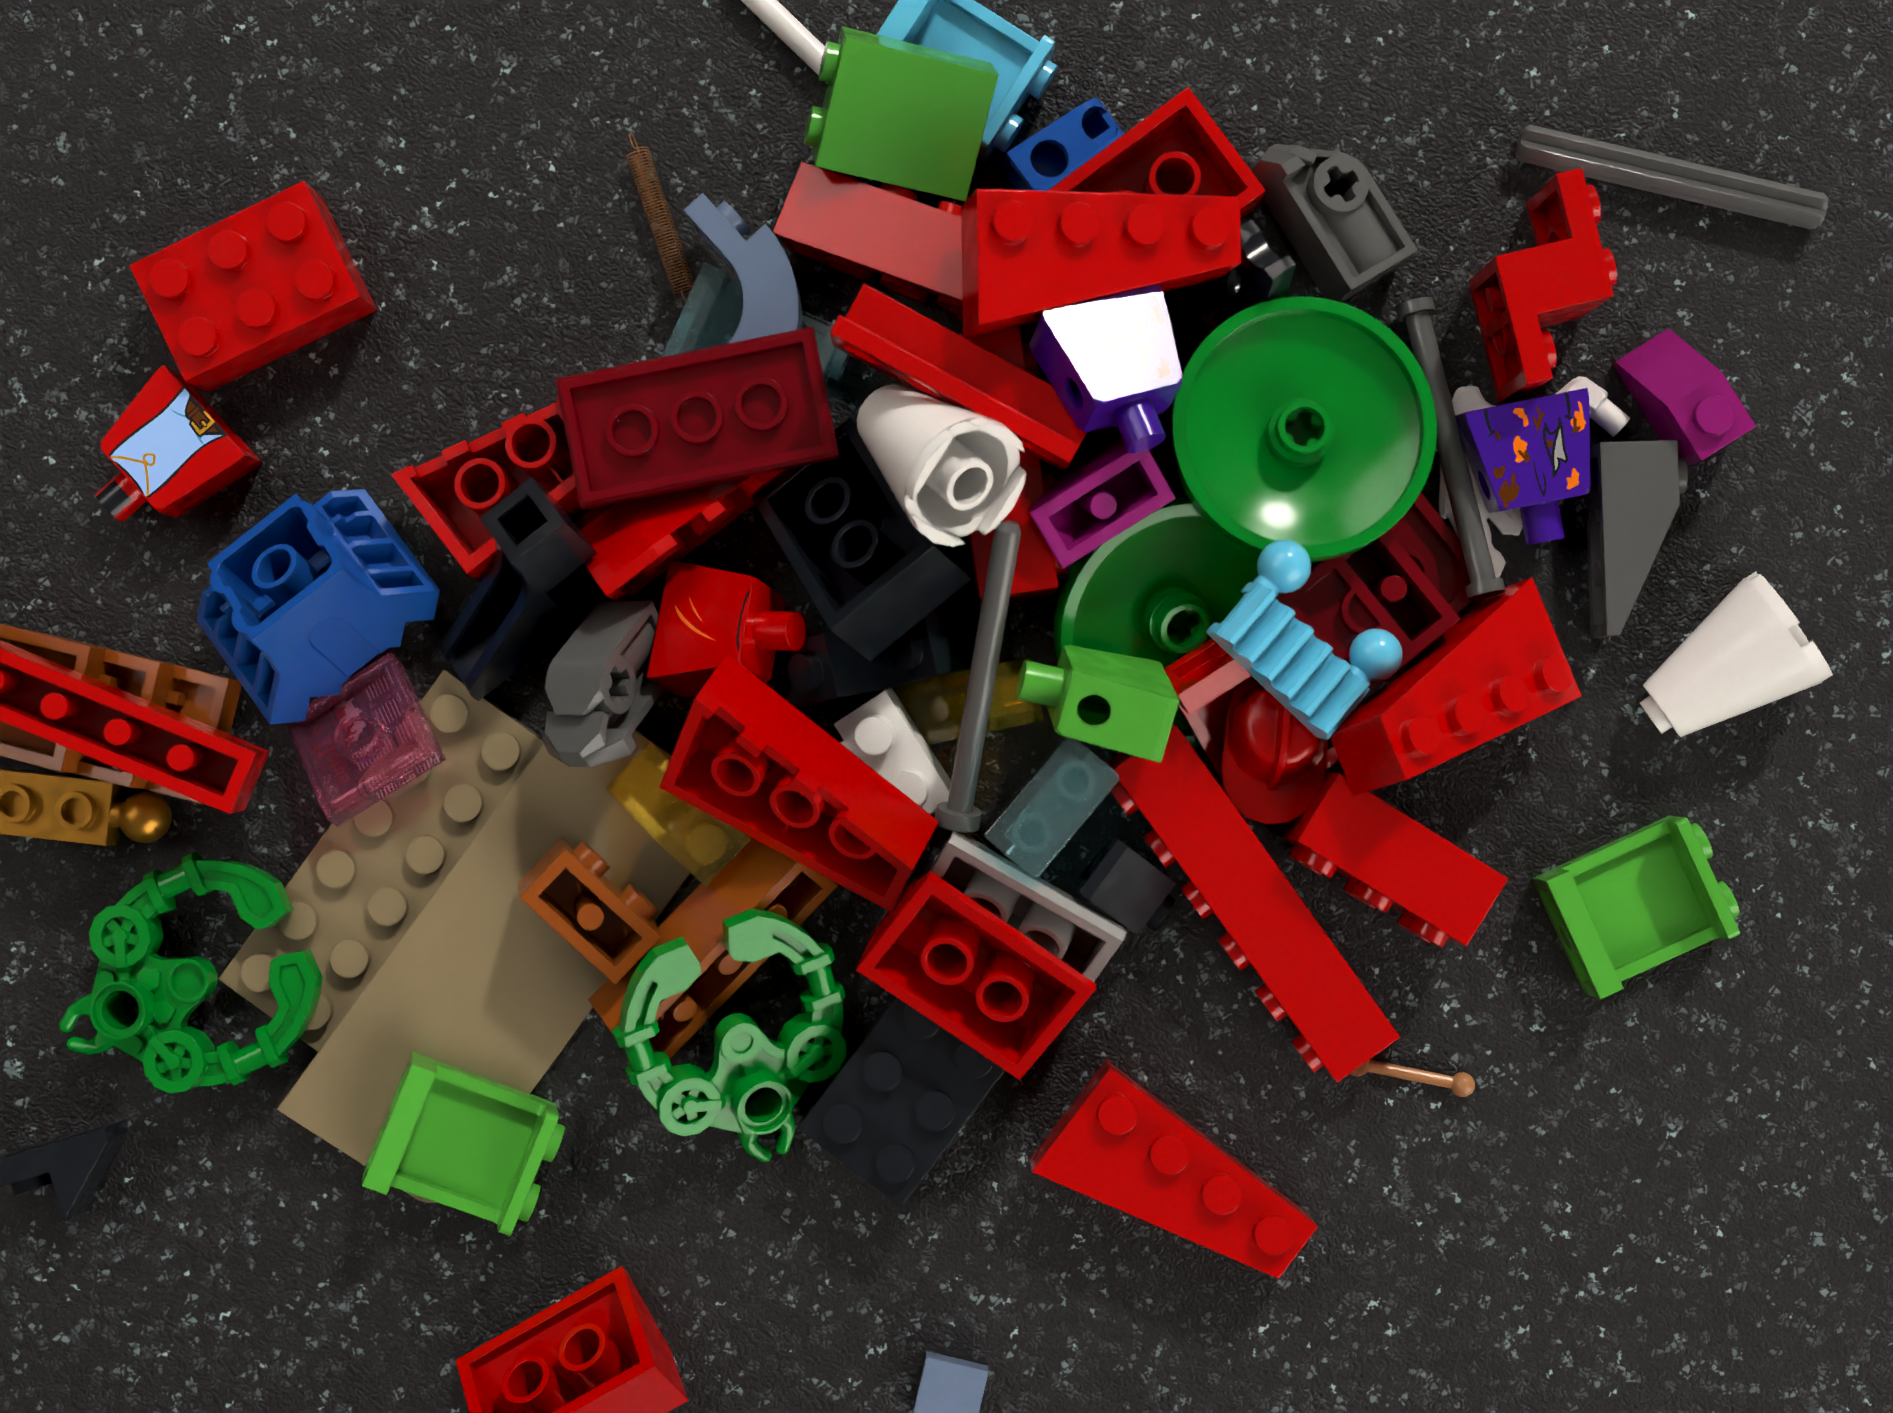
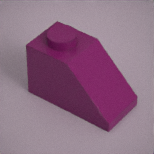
M1669 328L1612 363L1659 439L1678 441V456L1685 458L1687 467L1706 459L1756 427L1724 374Z
M1121 436L1116 440L1105 443L1070 465L1067 471L1063 472L1028 512L1059 566L1064 569L1176 498L1150 451L1129 453Z

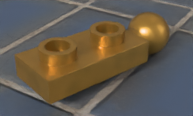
M0 769V834L112 846L116 845L118 827H121L123 833L136 842L149 843L160 839L166 834L171 825L172 813L168 803L155 793H136L124 802H121L123 786L99 779Z

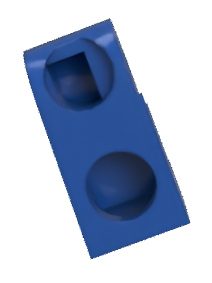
M1093 98L1006 152L999 173L1011 190L1048 191L1124 135V132L1099 98Z

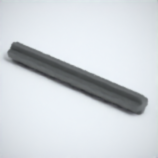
M1535 125L1525 126L1517 140L1515 157L1520 162L1563 172L1582 168L1584 177L1802 228L1815 229L1821 225L1828 208V196L1821 192Z

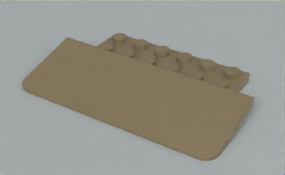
M444 669L407 719L403 728L400 729L402 736L400 732L397 733L402 749L399 750L394 738L392 744H389L391 752L388 747L386 748L389 757L384 751V757L383 755L380 756L382 761L378 759V764L377 762L362 781L361 787L369 804L367 805L362 791L358 787L353 794L351 803L347 802L338 814L341 822H338L337 818H335L284 888L294 911L274 927L254 929L219 977L221 982L273 1019L279 1007L268 984L270 962L278 955L311 949L323 980L316 1011L300 1039L318 1053L279 1105L278 1111L365 1166L412 1051L531 1094L592 1010L593 1006L588 999L608 978L519 898L518 882L562 836L575 848L581 841H584L610 865V868L604 874L622 891L631 884L656 907L657 912L651 917L656 922L726 824L659 788L672 754L637 729L631 735L636 745L631 755L593 767H569L548 754L542 738L487 697L477 701L471 696L458 676L449 670ZM415 711H420L418 716L414 715ZM420 719H421V721H422V723H423V725H424V727H425V730H426V732H427V734H428V736H429V738H430V741H431V743H432V745H433V747H434V749H435V752H436V754H437V756H438V758H439V761H437V758H436V756H435V754H434V752H433V750H432V747H431V745H430V743H429V741H428V739H427V736H426V734H425V732H424V730H423V727H422V725H421V723H420V721H419ZM408 757L406 761L398 765L399 761ZM410 761V765L393 774V771ZM410 767L413 768L412 770L406 773L405 770L409 769ZM413 772L415 773L413 776L401 782V779H403L404 777L408 776ZM365 782H368V785H369V787H370V789H371V792H372V794H373V796H374V800L371 799V796H370V794H369V792H368V789H367V787H366V785H365ZM408 1193L412 1197L422 1202L437 1203L429 1199Z

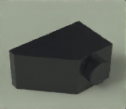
M1109 835L1072 885L1080 894L1136 935L1141 932L1145 925L1154 931L1165 919L1176 902L1169 895L1176 883L1122 841Z

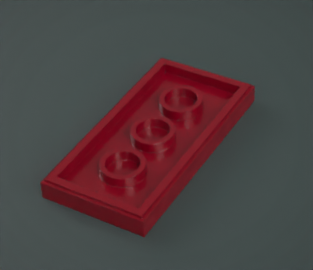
M813 327L555 379L580 508L583 510L840 458Z

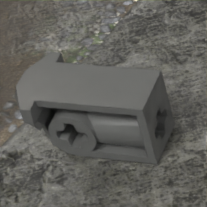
M1274 144L1267 149L1253 167V174L1266 190L1258 204L1259 207L1266 204L1325 299L1343 302L1398 269L1418 251L1371 174L1358 159L1340 151L1308 149L1300 145ZM1332 191L1335 195L1330 198L1327 194Z
M652 600L599 601L549 665L545 681V691L553 711L547 712L545 732L541 738L548 754L569 767H593L629 756L635 750L636 745L631 735L665 690L664 687L646 677L659 616Z

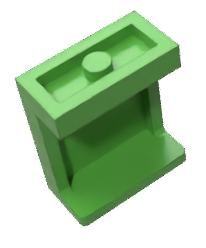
M1667 816L1531 878L1584 994L1603 999L1624 989L1621 982L1714 939L1729 940L1740 935L1739 928L1734 920L1735 917L1740 915L1739 906L1730 888L1723 881L1717 882L1707 861L1713 857L1710 842L1697 823L1690 824L1687 817Z
M412 1051L364 1167L362 1187L387 1195L391 1186L492 1221L497 1224L499 1233L511 1236L517 1220L527 1222L532 1215L541 1188L540 1185L533 1183L542 1160L552 1162L563 1138L565 1126L557 1123L559 1119L556 1103Z

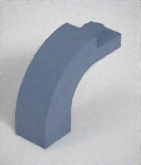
M703 193L684 209L691 226L735 273L742 286L743 312L739 326L728 344L803 329V311L797 282L787 255L774 233L765 223L750 238L745 240L743 236L750 229L726 201L715 207Z

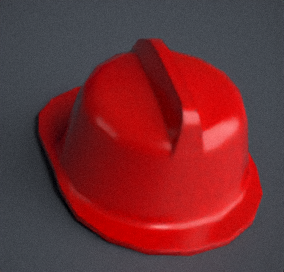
M1252 676L1244 680L1232 694L1226 713L1221 762L1223 788L1236 809L1248 819L1264 824L1286 823L1304 814L1321 788L1325 777L1328 740L1317 738Z

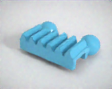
M1277 540L1267 545L1259 555L1257 562L1259 576L1253 582H1248L1241 590V593L1245 596L1222 623H1213L1206 633L1317 738L1328 740L1370 691L1368 687L1371 681L1386 680L1397 672L1402 662V647L1392 633L1383 629H1368L1360 633L1353 640L1349 650L1350 664L1336 657L1332 653L1333 648L1328 643L1317 639L1313 635L1315 631L1313 628L1294 617L1296 612L1276 599L1279 593L1293 592L1302 587L1308 580L1311 572V560L1303 546L1291 540Z

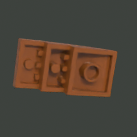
M0 623L1 641L228 734L231 733L242 687L237 679ZM0 721V756L58 772L76 773L129 788L146 789L204 804Z

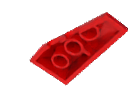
M787 469L616 503L612 507L606 505L591 508L576 522L579 529L597 552L584 564L607 597L615 601H629L668 571L669 561H682L753 507L755 503L752 498Z

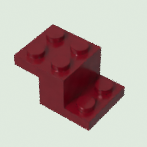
M1422 493L1419 494L1408 512L1377 540L1345 556L1317 561L1312 565L1313 568L1309 578L1302 587L1293 592L1281 593L1276 597L1281 604L1292 608L1296 612L1294 616L1296 619L1315 630L1313 635L1317 639L1328 643L1333 648L1332 653L1336 657L1349 664L1350 646L1360 633L1368 629H1383L1392 633L1400 642L1403 652L1399 669L1461 619L1457 613L1472 602L1467 600L1464 588L1470 584L1460 540ZM1385 680L1371 681L1368 687L1370 691L1365 696H1367Z

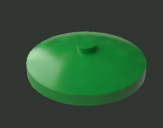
M1294 296L1277 298L1246 308L1227 319L1204 339L1184 369L1182 385L1172 401L1169 420V440L1175 470L1185 493L1200 515L1216 531L1233 543L1258 555L1261 554L1267 545L1274 541L1283 539L1295 541L1304 547L1311 562L1345 556L1367 546L1391 529L1408 512L1421 493L1431 471L1436 449L1437 418L1430 386L1422 368L1412 352L1391 329L1371 315L1348 304L1325 298Z
M1188 496L1175 497L1176 499L1074 562L1062 585L1055 611L1054 646L1057 662L1063 646L1072 645L1159 661L1166 668L1212 639L1206 631L1213 623H1222L1245 596L1241 593V590L1248 582H1253L1259 576L1257 571L1259 555L1240 547L1216 531L1200 515ZM1177 708L1173 723L1177 725L1192 747L1199 746Z

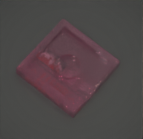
M391 652L349 677L341 685L340 695L321 696L310 701L305 721L286 723L326 820L336 826L343 824L446 760L401 660Z

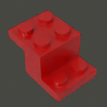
M1582 168L1557 173L1526 202L1536 247L1495 256L1468 281L1498 403L1524 397L1553 378L1551 368H1554L1557 363L1555 344L1550 332L1547 329L1541 330V328L1581 319L1614 296L1612 286H1615L1617 283L1616 264L1610 249L1607 247L1602 248L1596 225L1601 220V204L1595 187L1592 184L1586 185Z

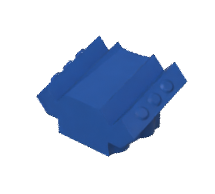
M365 489L330 491L314 505L294 494L207 563L211 569V586L201 593L197 622L270 725L301 722L306 719L310 697L340 695L341 685L349 679L348 677L379 653H383L388 648L400 647L405 622L434 620L440 590Z

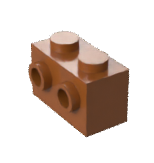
M562 836L518 882L519 898L616 985L661 938L657 924L651 918L657 912V909L631 884L622 891L604 874L608 871L610 865L590 845L581 841L575 848Z

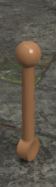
M1371 1059L1350 1073L1353 1076H1362L1366 1072L1449 1088L1459 1097H1467L1475 1089L1474 1078L1466 1072H1459L1454 1076Z

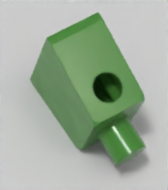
M1072 645L1063 646L1057 667L1025 660L1021 666L1016 686V699L1047 706L1056 733L1156 762L1162 761L1180 701L1161 662Z

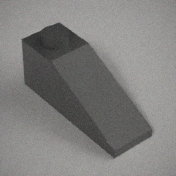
M1677 440L1600 442L1590 447L1589 494H1585L1591 639L1607 638L1621 634L1680 505V495L1685 493L1688 482L1687 463L1683 456H1678Z

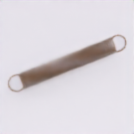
M629 133L632 147L637 149V151L629 153L627 156L636 152L638 154L630 157L626 156L632 176H634L633 179L636 182L635 185H637L636 188H638L637 191H639L638 194H640L639 197H641L640 200H642L641 203H643L642 206H644L643 209H645L644 212H646L645 215H647L646 218H648L647 221H649L648 224H650L649 227H651L650 230H652L651 233H653L652 236H654L653 239H655L654 242H656L672 293L681 292L687 307L692 309L690 292L696 286L649 148L646 146L638 147L632 135L636 147L633 146L630 136L632 133ZM672 232L671 234H668V235H665V236L656 238L657 236H661V235H664V234H667V233ZM674 235V236H672V237H669V238H666V239L657 241L658 239H662V238H665V237ZM675 238V239H673V240H671V241H667V242L658 244L659 242H663V241H666V240ZM676 241V242H674V243H672V244H668V245L659 247L660 245H664V244H667V243ZM677 244V245H675V246H673V247H669V248L660 250V249H662V248H665V247H668V246ZM678 247V248H676V249H674V250H670V251L661 253V252H663V251H666V250H669V249ZM679 250V251H677V252H675V253H671V254L662 256V255H664V254H667V253H670V252ZM674 254H678V255H676V256H672V257H669V258H667V259H663V258H665V257H668V256H671V255H674ZM675 257H679V258H677V259H673V260H670V261H668V262H664V261H666V260H669V259H672V258H675ZM676 260H680V261H678V262H674V263H671V264H669V265H665V264H667V263H670V262H673V261H676ZM677 263H681V264H679V265L672 266V267H670V268H666V267H668V266H671V265H674V264H677ZM678 266H682V267H680V268L673 269V270H671V271H667V270H669V269H672V268H675V267H678ZM679 269H683V270H681V271H678V272H675V273H672V274H668V273H670V272H673V271H676V270H679ZM680 272H684V273H682V274H679V275H676V276H673V277H669V276H671V275H674V274H677V273H680ZM681 275H685V276H683V277H680V278H677V279H674V280H670V279H672V278H675V277H678V276H681ZM682 278H686V279H684V280H681V281H678V282H675V283H671V282H673V281H676V280H679V279H682ZM683 281H687V282H685V283H682V284H679V285H676V286H672V285H674V284H677V283H680V282H683ZM684 284H688V285H686V286H683V287H680V288H677V289H673V288H675V287H678V286H681V285H684ZM694 286V288L690 290L688 294L691 302L690 308L683 296V291H686Z

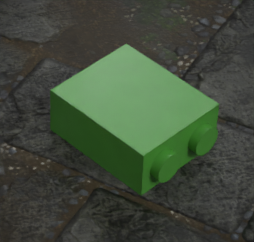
M841 26L838 43L827 41L823 51L819 81L828 82L823 107L812 105L805 129L804 144L813 146L812 156L816 167L966 202L999 74L990 62Z

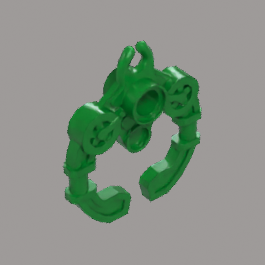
M198 852L191 853L182 857V864L164 873L160 870H155L143 875V881L128 891L115 906L106 907L94 917L89 930L91 950L98 957L99 964L92 993L79 998L71 1004L58 1025L59 1030L67 1034L74 1030L79 1017L88 1015L97 1033L90 1040L77 1036L69 1038L66 1043L69 1051L93 1055L117 1047L143 1062L144 1073L152 1085L169 1094L185 1092L199 1086H214L228 1082L234 1086L248 1080L249 1073L268 1064L274 1068L288 1062L287 1052L303 1035L316 1011L321 994L323 977L311 949L278 955L270 962L268 984L279 1008L269 1024L256 1029L258 1041L239 1049L238 1045L232 1040L217 1046V1050H215L213 1042L204 1031L187 1026L191 1013L214 992L217 986L218 975L214 965L203 957L165 958L157 954L163 940L162 924L158 915L176 909L174 896L191 888L198 897L209 894L214 890L229 892L240 918L256 930L274 927L294 911L282 882L268 872L253 865L228 859H203ZM127 993H130L138 1004L139 1013L136 1021L129 1018L124 1008V1000Z
M751 908L722 920L723 945L735 961L756 962L780 952L788 957L790 967L795 975L806 974L810 989L803 991L799 996L805 1013L797 1014L784 1024L777 1037V1042L769 1039L751 1017L742 1013H734L723 1018L715 1029L714 1060L707 1073L703 1068L689 1063L671 1066L665 1052H653L649 1038L656 1036L660 1031L655 1019L660 1001L687 990L701 974V964L682 936L652 948L640 962L630 979L623 998L619 1025L612 1030L618 1047H624L629 1064L624 1069L631 1085H638L668 1132L683 1137L699 1134L709 1126L737 1132L740 1144L745 1152L761 1162L770 1161L772 1153L768 1147L757 1142L758 1135L769 1134L780 1129L775 1149L776 1152L782 1155L787 1153L795 1134V1123L792 1114L793 1107L810 1083L824 1081L840 1069L846 1058V1040L842 1036V1000L846 995L842 984L838 980H834L830 964L834 961L835 957L828 943H817L803 928L782 915ZM764 1088L759 1095L748 1099L754 1091Z

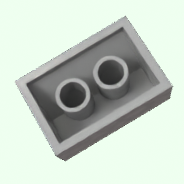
M952 831L929 872L931 871L1093 982L1119 948L1127 933L1121 923L961 832Z

